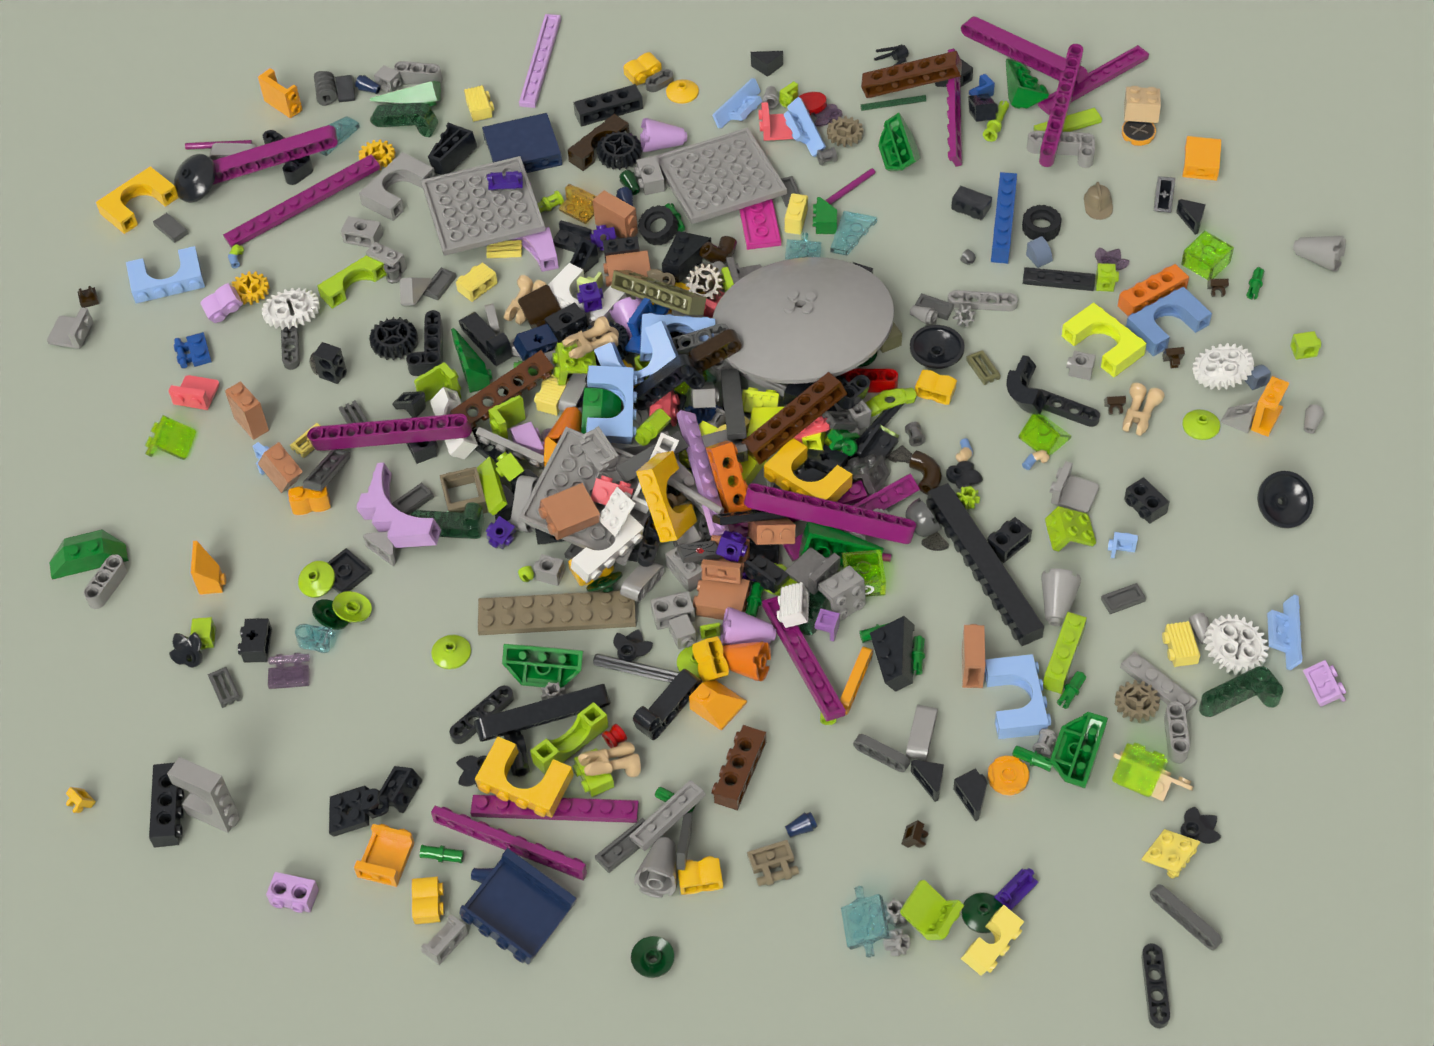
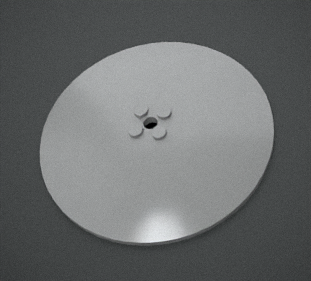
M804 257L775 262L741 278L722 296L715 308L713 319H715V325L726 324L729 329L735 330L742 344L741 349L737 353L725 359L731 366L744 374L760 380L798 384L816 382L827 372L831 373L834 377L844 374L871 358L885 343L891 332L894 321V306L885 285L868 270L843 260L824 257Z

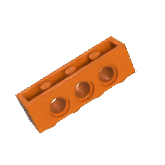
M1176 264L1166 267L1143 282H1139L1132 288L1122 291L1119 294L1118 307L1129 317L1132 313H1137L1145 306L1151 305L1158 299L1171 294L1174 290L1182 287L1187 289L1189 276Z
M726 440L705 447L724 513L752 510L744 505L748 486L742 478L743 468L737 460L738 450L736 445ZM728 458L729 463L724 467L723 460ZM730 476H733L734 482L729 485L728 479ZM738 494L739 500L737 503H734L733 497Z

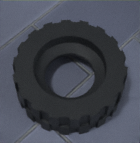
M652 206L642 213L638 221L639 232L649 244H666L677 233L678 221L672 211L666 208V206ZM662 218L666 221V226L661 231H651L650 225L655 220Z
M1032 206L1024 212L1022 231H1024L1025 236L1032 240L1041 236L1047 242L1053 240L1060 232L1061 215L1051 206ZM1038 219L1047 220L1050 222V226L1037 227L1033 224V221Z

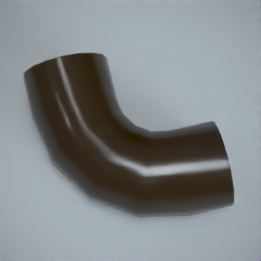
M722 236L718 247L712 242H707L700 249V256L710 263L721 261L725 264L726 258L733 256L737 240L730 236Z
M916 450L911 457L909 467L923 474L918 487L921 492L928 495L929 490L940 485L942 479L941 468L934 458Z

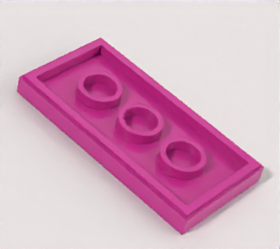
M772 199L739 209L747 250L781 246V238Z

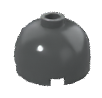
M920 498L908 506L905 517L916 523L914 531L916 534L928 537L941 530L939 523L934 521V515Z

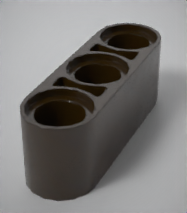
M727 329L693 348L689 352V356L701 367L702 371H705L737 353L741 349L742 344L736 331Z

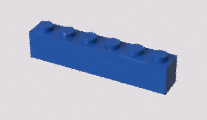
M1000 172L991 262L1008 264L1017 173Z

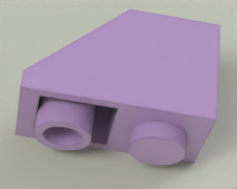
M532 422L510 428L514 443L544 456V441L540 442L539 430L534 428Z

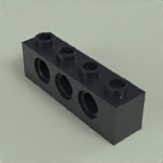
M636 84L575 101L573 102L574 113L580 126L583 127L606 120L613 114L621 116L643 109L642 95Z
M174 763L153 765L149 839L154 848L179 845V837L183 836L180 818L184 816L183 807L181 806V800H184L185 796L184 789L173 785L167 774Z

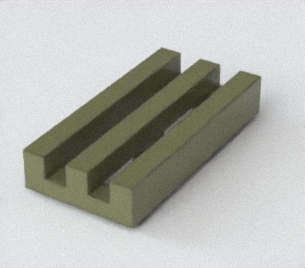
M983 350L966 357V361L984 385H987L988 381L991 383L994 382V379H1000V373ZM986 366H987L988 369L991 371L992 375L988 372V370L986 369Z

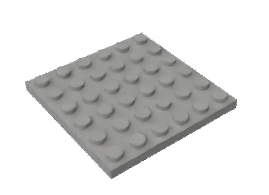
M749 128L656 156L662 175L691 224L787 194V188Z
M520 156L421 180L444 256L546 231ZM490 172H502L503 176H506V172H522L523 188L488 190L487 174H490Z
M566 427L528 498L518 521L550 534L547 528L548 523L545 519L541 518L538 511L542 499L580 483H583L591 497L596 478L601 479L602 475L613 478V483L620 484V481H623V479L615 469L616 466L635 455L613 447L619 455L617 465L598 473L579 445V442L583 440L582 436L584 434ZM638 477L628 482L631 484L630 488H634L631 499L639 484ZM594 502L601 514L606 505ZM633 508L630 515L644 527L650 516V510L645 514ZM600 521L595 525L562 538V540L585 549L587 547L592 550L607 549L615 542L614 535ZM635 544L629 547V551L624 556L616 558L615 562L625 566Z

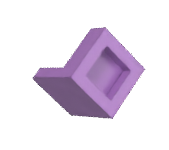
M820 609L815 622V629L829 632L830 641H834L840 625V613Z

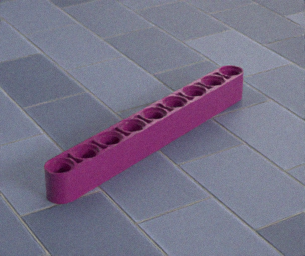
M975 16L971 17L961 26V32L964 36L1054 79L1060 80L1066 58ZM1080 66L1075 87L1088 77V72L1083 66Z
M1072 44L1068 48L1040 148L1039 163L1043 167H1051L1056 158L1082 63L1083 47L1080 44Z
M330 125L213 160L216 169L213 185L334 148L338 144L336 128Z
M450 414L317 426L308 431L307 437L315 450L323 451L466 438L472 433V427L464 414Z
M755 483L748 485L744 499V505L751 509L903 544L911 543L916 528V523L907 518Z

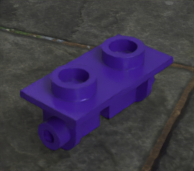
M490 172V174H487L488 190L523 188L522 172H506V176H503L502 172Z
M1030 868L1027 870L1021 869L994 898L1012 910L1039 883L1033 878V870Z

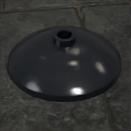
M195 154L184 160L175 174L174 186L181 200L189 203L196 202L209 192L216 174L214 162L210 157L204 154Z
M944 325L925 326L916 331L910 340V353L919 364L928 368L943 369L956 364L964 354L965 345L961 335L956 330Z
M1278 471L1263 480L1258 490L1257 502L1261 514L1269 523L1279 528H1293L1301 525L1309 518L1314 505V497L1311 487L1303 477L1291 471ZM1279 498L1282 500V504L1278 503Z

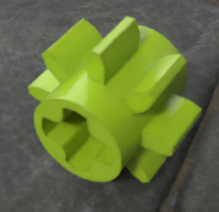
M971 486L961 487V493H956L965 509H975V503L979 504L980 502L978 490Z

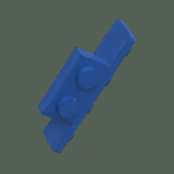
M644 298L627 322L632 337L625 346V350L627 352L640 353L642 314L666 315L670 309L655 303L652 306L650 299Z

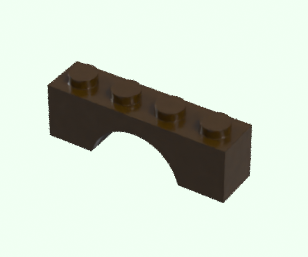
M613 114L568 149L569 162L582 171L586 170L595 163L594 149L597 147L601 137H605L606 134L610 135L612 131L614 133L626 131L628 134L630 133L629 123Z

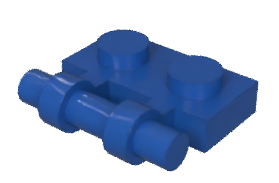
M204 332L187 336V342L185 343L180 338L174 339V350L177 352V362L181 368H187V363L193 362L194 367L212 362Z

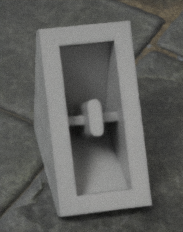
M415 277L400 279L401 305H415L432 280L430 278Z
M1258 402L1228 408L1221 420L1222 423L1248 433L1253 423Z
M388 531L364 534L363 538L366 547L394 566L396 564V548L387 537Z

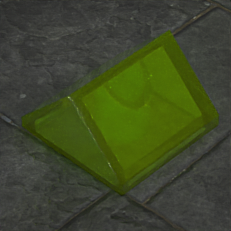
M1032 414L1018 435V438L1036 452L1045 450L1050 456L1070 440L1071 435L1046 416Z

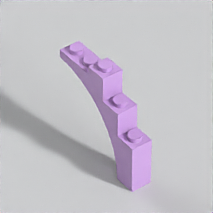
M546 227V231L511 239L512 241L522 240V246L536 259L541 272L559 269L557 254L549 227Z
M377 463L368 493H361L360 499L357 502V511L364 520L372 519V524L378 532L388 531L387 537L395 548L437 545L441 529L434 518H418L398 511L392 505L390 498L392 473L385 463Z

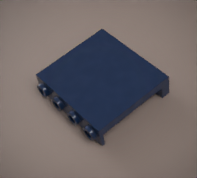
M547 113L482 127L484 141L487 143L493 163L520 156L526 173L562 165L561 152Z
M507 848L502 854L501 860L465 905L460 907L459 914L464 922L478 927V931L483 936L493 938L501 949H508L512 952L517 961L525 962L529 965L574 906L577 898Z

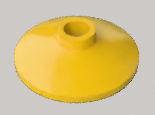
M686 79L673 81L666 88L668 99L680 104L693 101L699 94L698 86L693 81Z

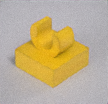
M70 787L66 792L69 797L66 805L71 807L75 805V808L72 810L73 813H81L84 807L91 808L96 802L85 789Z

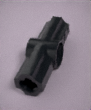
M521 731L505 735L504 739L515 743L519 751L511 766V772L513 776H524L530 772L523 734L521 735Z

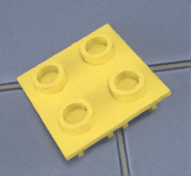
M1164 829L1141 860L1167 869V875L1174 879L1180 875V871L1186 867V863L1190 862L1192 855L1196 854L1200 841Z

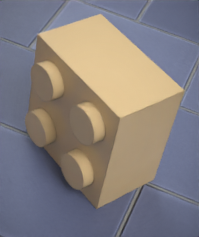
M1126 87L1124 121L1158 123L1161 107L1160 89L1155 87Z

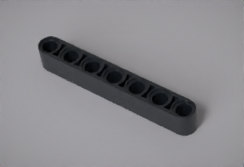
M600 684L485 716L475 720L474 725L480 742H484L578 715L593 702L598 707L603 708L610 705L611 701L605 684Z

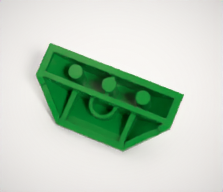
M900 113L886 120L878 144L885 169L887 171L903 170L921 158L914 136Z
M103 529L64 538L49 562L51 578L53 580L98 569L111 555H119L123 562H127L129 559L126 544Z
M518 644L503 645L502 664L523 686L546 687L548 682H559L560 688H562L582 671V650Z
M1087 712L1061 727L1050 764L1064 782L1086 788L1100 749L1108 721L1107 717Z

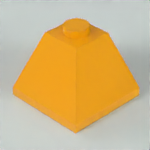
M193 541L191 575L199 595L223 593V585H226L225 573H222L220 566L198 541Z
M716 680L701 683L689 696L690 710L721 731L747 703L745 699Z

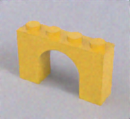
M150 166L98 200L96 205L99 213L125 234L138 225L134 213L126 207V204L131 199L141 195H148L154 197L166 207L179 197L175 186Z
M794 438L764 464V477L769 482H773L781 487L782 490L837 502L852 487L853 474L839 465L819 481L806 482L798 479L793 473L807 460V446Z
M673 451L657 453L636 471L660 542L678 540L697 522L692 504L675 506L673 509L669 505L666 493L667 482L670 476L679 469Z
M497 737L475 777L478 789L486 794L490 792L496 794L503 801L507 802L510 800L515 802L522 809H532L534 813L541 817L546 815L552 818L574 776L572 767L553 759L540 783L528 789L516 788L507 781V775L519 753L517 745Z

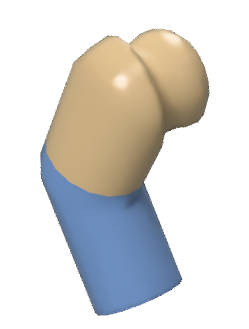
M965 438L960 441L962 449L955 456L958 462L967 461L973 455L970 442Z
M1045 450L1031 453L1022 463V467L1030 470L1036 461L1040 460L1042 463H1045L1050 459V456Z

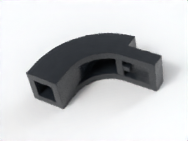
M1022 355L1016 371L1009 370L1007 390L1022 410L1032 414H1041L1047 398L1040 389L1028 388L1036 365L1029 356Z

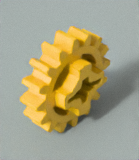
M381 139L378 142L373 140L371 144L366 142L367 146H361L362 150H359V160L371 154L379 163L381 168L379 170H382V167H387L396 155L392 144H388V141L382 143Z
M248 271L247 275L241 273L240 278L235 277L236 281L231 282L243 305L247 302L252 305L253 301L259 303L260 298L265 299L264 295L269 294L270 286L267 277H264L262 273L258 275L257 271L253 274Z

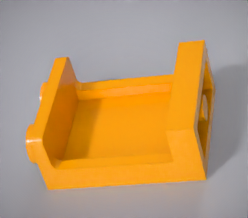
M271 68L258 76L266 103L290 119L302 111L296 85L286 89L278 84L275 71Z
M1187 136L1182 177L1217 181L1220 168L1221 139Z
M1274 376L1271 377L1258 401L1251 426L1252 431L1267 437L1270 435L1282 412L1283 406L1279 405L1289 387V382Z
M372 824V836L362 860L356 861L354 870L358 878L397 887L414 846L413 836L405 829L397 830L385 824Z

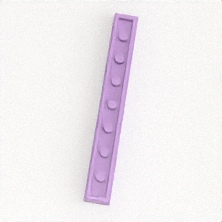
M545 14L519 100L520 107L536 108L561 22V15Z

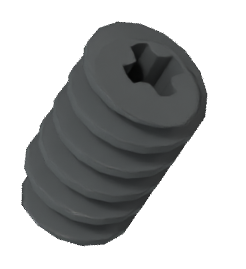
M317 71L314 73L317 102L322 106L329 105L337 98L334 74L329 71Z

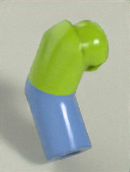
M238 244L232 246L228 254L232 268L240 266L237 256L242 255V252H244L243 246Z

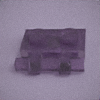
M299 652L294 653V655L284 656L283 654H276L274 657H269V665L276 664V668H268V688L309 686L310 669L308 665H302V662L310 661L309 654H301ZM284 663H294V666L284 667Z

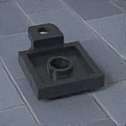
M365 785L330 796L329 834L334 837L369 826V816L373 819L383 816L389 811V798L385 795L379 796L380 791L378 789H369ZM383 803V807L378 809L379 804Z

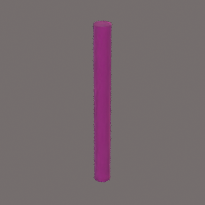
M252 140L185 143V149H211L215 143H253Z
M873 168L869 169L825 201L831 205L873 176L875 170Z

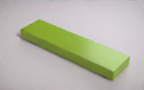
M1095 107L1067 115L1063 132H1071L1101 123L1102 117ZM1048 121L1034 125L1033 130L1046 131Z
M489 456L477 467L488 511L494 516L507 505L498 472L495 470V461Z

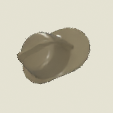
M1099 182L1091 186L1084 194L1085 211L1089 217L1103 220L1110 217L1113 211L1110 191L1106 186L1100 185Z

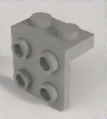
M81 307L76 318L59 316L47 338L48 344L80 349L93 324L88 308Z
M1065 461L1063 468L1059 467L1057 471V481H1053L1051 485V503L1087 514L1097 494L1099 485L1072 476L1073 463Z
M851 566L844 568L818 584V590L830 600L831 611L840 613V621L846 619L855 611L861 610L866 604L864 579Z

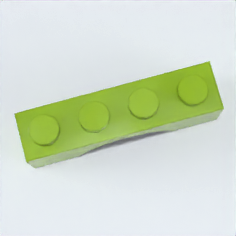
M365 255L323 281L317 287L320 297L333 309L347 300L346 290L351 284L360 280L376 282L386 276L387 273L384 271V263Z
M1067 612L1044 675L1043 689L1062 694L1074 654L1085 630L1087 617Z
M594 702L578 714L576 721L565 734L554 740L546 738L530 750L534 765L545 775L553 759L561 763L566 761L609 728L607 714Z

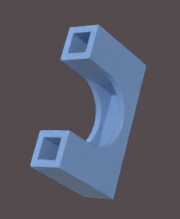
M1185 287L1174 290L1166 297L1158 299L1155 303L1145 306L1137 313H1132L1127 318L1126 327L1147 343L1146 350L1154 357L1168 348L1170 339L1156 324V319L1163 316L1177 317L1196 333L1210 325L1212 313Z

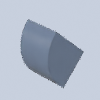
M1042 236L1027 243L1026 256L1037 268L1053 261L1051 249Z
M1260 364L1254 367V370L1251 371L1252 375L1247 376L1248 380H1245L1248 386L1255 390L1268 384L1271 372L1266 366Z

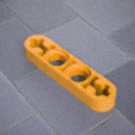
M862 647L840 698L846 710V715H848L870 664L873 655V649Z

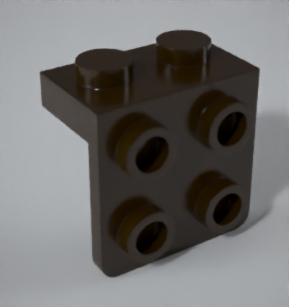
M543 285L518 299V303L531 329L545 325V318L561 310L549 285Z

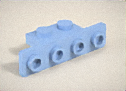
M755 78L750 79L713 113L712 116L718 128H722L730 120H745L747 115L757 109L762 99L760 96H757L761 91Z
M797 97L788 105L789 111L783 114L786 119L785 123L791 129L792 137L797 142L800 141L806 144L811 155L816 157L817 150L823 151L826 146L802 99Z
M1295 594L1283 603V613L1275 610L1267 613L1269 647L1286 654V669L1292 670L1302 663L1303 658L1299 596Z

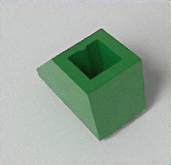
M817 197V204H813V214H816V217L813 216L812 227H816V234H837V209L821 197Z

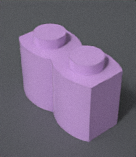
M229 283L222 285L215 293L210 294L201 301L208 319L214 323L223 321L229 313L237 311L243 304L235 287Z

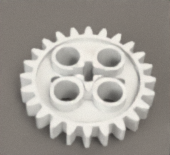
M291 288L290 291L284 289V293L277 292V296L271 295L272 299H267V303H263L264 307L262 308V315L266 324L269 323L270 327L274 325L275 329L281 326L283 330L285 327L291 329L292 326L298 328V324L305 325V321L311 322L310 318H315V314L319 313L320 303L316 293L313 294L312 290L307 292L306 288L302 291L300 288L297 290ZM287 301H291L294 316H291Z
M1227 343L1223 347L1219 344L1218 348L1212 346V350L1205 349V354L1199 353L1200 357L1195 358L1196 362L1193 363L1194 368H1192L1195 380H1198L1199 384L1203 383L1204 387L1210 385L1211 390L1215 386L1218 390L1221 387L1227 390L1229 385L1234 388L1235 383L1242 384L1241 380H1248L1247 376L1252 375L1251 371L1254 370V361L1252 354L1248 353V349L1243 350L1242 345L1237 348L1236 344L1229 346V343Z
M1230 614L1225 618L1221 615L1218 619L1215 618L1207 627V631L1204 633L1206 638L1203 640L1207 646L1204 649L1211 651L1208 657L1215 658L1213 664L1220 663L1219 669L1226 667L1227 673L1233 670L1234 675H1237L1239 672L1243 676L1247 672L1251 675L1254 671L1259 670L1268 657L1266 652L1269 647L1264 646L1268 641L1261 638L1264 633L1257 632L1259 626L1252 627L1253 621L1246 623L1245 617L1239 620L1238 615H1235L1233 619Z

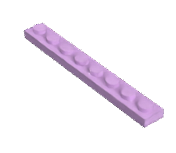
M680 410L676 416L682 437L689 446L686 451L698 493L722 507L696 415ZM702 505L711 536H722L725 530L729 531L728 525H718L712 522V515L717 513Z

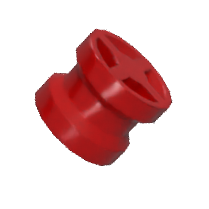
M614 724L611 730L602 733L604 741L610 748L617 747L620 742L627 741L625 732L618 724Z

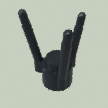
M902 44L876 49L877 53L892 52L875 57L874 60L892 56L894 60H898L894 65L906 62L909 52L907 47Z

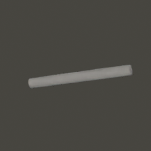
M671 477L668 479V485L717 514L724 512L723 507Z

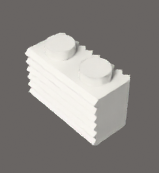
M802 582L781 587V595L778 596L780 610L777 611V618L779 622L783 623L785 628L808 622L810 594Z

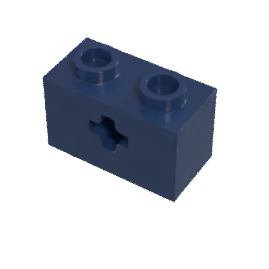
M546 324L518 333L513 345L521 359L525 361L540 350L543 353L555 350L558 340L549 325Z

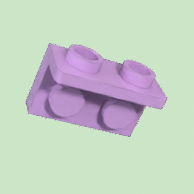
M1324 660L1303 670L1320 707L1339 698L1342 702L1346 701L1343 694L1347 692L1342 682H1337L1335 677L1338 676V673L1333 665L1329 666L1327 661Z

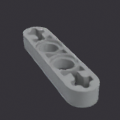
M953 290L948 294L947 302L954 304V308H960V304H962L964 308L970 305V309L1013 311L1017 308L1018 298L1011 293ZM976 298L978 301L971 302L969 299ZM994 299L996 302L991 304L987 300Z

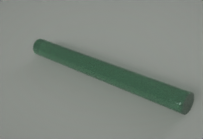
M926 95L860 104V109L865 111L926 102Z

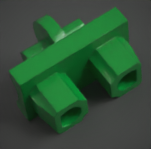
M832 429L828 433L827 437L832 442L829 445L831 450H842L848 456H852L857 452L858 447L854 441L860 437L857 433Z

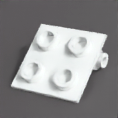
M616 487L599 518V521L615 537H617L636 504L631 499L632 495L628 492L624 493L619 487Z

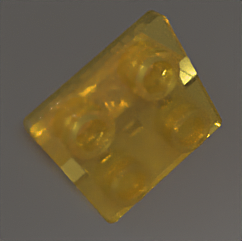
M568 184L565 187L566 201L559 207V211L586 224L594 216L593 199L597 196Z

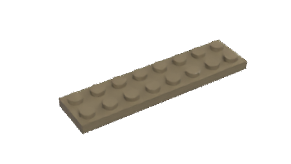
M620 591L478 598V635L636 627L635 601L622 596Z

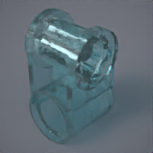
M300 624L295 629V636L300 648L328 653L330 651V642L335 637V632L328 627Z

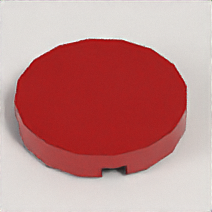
M807 92L798 96L802 99L810 115L813 112L815 114L820 113L827 106L826 96L820 92Z

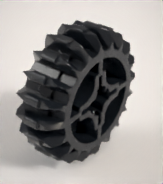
M612 131L610 135L606 134L605 137H601L596 150L602 165H605L607 168L611 167L613 170L616 168L619 170L625 168L627 170L628 166L633 167V164H637L636 160L641 159L642 147L640 140H638L637 136H633L632 132L627 134L626 131L623 133L620 131L614 133Z
M393 316L390 320L386 318L384 322L379 321V325L374 324L369 340L375 355L378 354L380 358L385 357L386 360L389 358L395 360L397 357L401 359L403 355L408 356V352H413L414 348L417 347L418 335L412 322H409L407 319L403 320L401 317L395 319Z

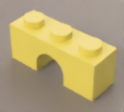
M1003 905L985 926L993 933L994 944L986 943L978 937L960 959L981 976L986 971L991 973L998 964L995 961L999 955L1003 957L1009 950V941L1011 939L1016 940L1021 934L1022 930L1020 927L1024 921Z

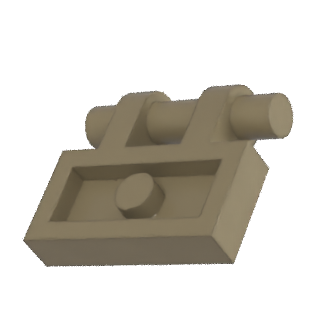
M788 840L747 852L753 873L762 872L764 875L756 878L758 886L765 884L769 886L774 884L775 881L781 879L788 880L792 876L799 874L797 866L790 868L788 866V863L794 862V856ZM780 866L782 869L781 871H777L774 873H771L769 870Z

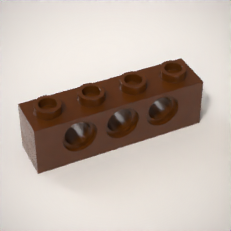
M746 725L742 726L740 732H736L734 738L735 745L733 749H729L726 757L728 761L720 769L719 782H715L712 788L714 803L737 811L767 743L765 731Z

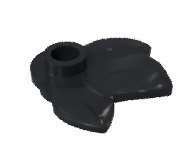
M961 461L956 466L948 467L946 471L947 480L956 484L960 490L961 487H968L971 484H978L983 481L982 475L974 470V464L969 461Z
M639 629L627 636L616 633L613 639V644L618 650V658L627 661H633L636 657L645 656L653 646L652 642L643 641Z
M196 632L192 633L189 638L183 634L175 633L172 641L174 650L169 652L170 658L176 664H186L191 668L197 667L203 659L200 651L202 646L200 637Z
M469 755L459 759L456 764L464 771L459 778L458 784L466 787L475 784L478 788L475 777L487 756L483 755L477 758Z
M1192 807L1185 812L1184 823L1180 829L1181 835L1199 840L1205 844L1215 843L1221 838V835L1214 831L1217 816L1200 815L1196 807Z

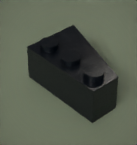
M449 122L447 123V129L441 133L440 141L435 143L428 155L430 165L434 168L435 173L439 175L450 173L477 148L473 131Z
M678 231L662 262V272L672 274L677 283L682 281L695 265L702 263L703 258L700 256V249L705 243L711 242V237Z
M905 616L870 632L884 683L895 692L913 683L914 660L912 659V648H914V642L912 638L915 625Z

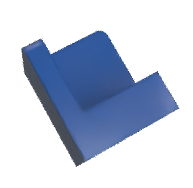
M983 74L979 78V86L969 90V95L989 94L991 97L994 95L995 83L986 74Z

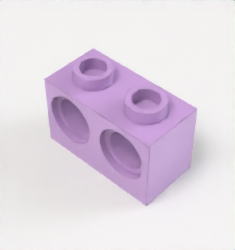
M275 872L266 896L273 907L291 908L298 913L303 911L311 912L319 889L315 880ZM286 890L284 893L278 894L280 891ZM306 894L303 898H298L300 895Z

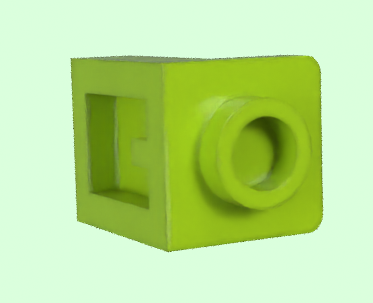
M795 81L780 90L779 103L783 107L787 108L798 97V84Z

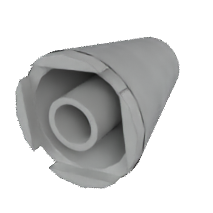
M1344 236L1300 237L1294 242L1293 250L1296 255L1337 272L1342 264L1339 260L1345 254L1346 239H1344Z
M1050 569L1049 573L1043 571L1041 576L1045 619L1052 626H1060L1064 623L1067 612L1071 609L1081 584V577L1078 574L1077 577L1073 576L1070 570Z
M668 837L658 838L654 842L635 874V886L637 883L640 887L639 890L648 896L662 898L663 894L669 893L668 896L675 892L677 886L676 845Z

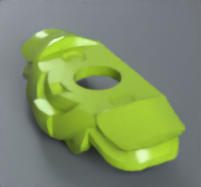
M911 387L885 390L872 397L865 404L871 410V417L880 414L883 410L903 403H914L916 392ZM891 396L895 398V401L887 403L885 398Z

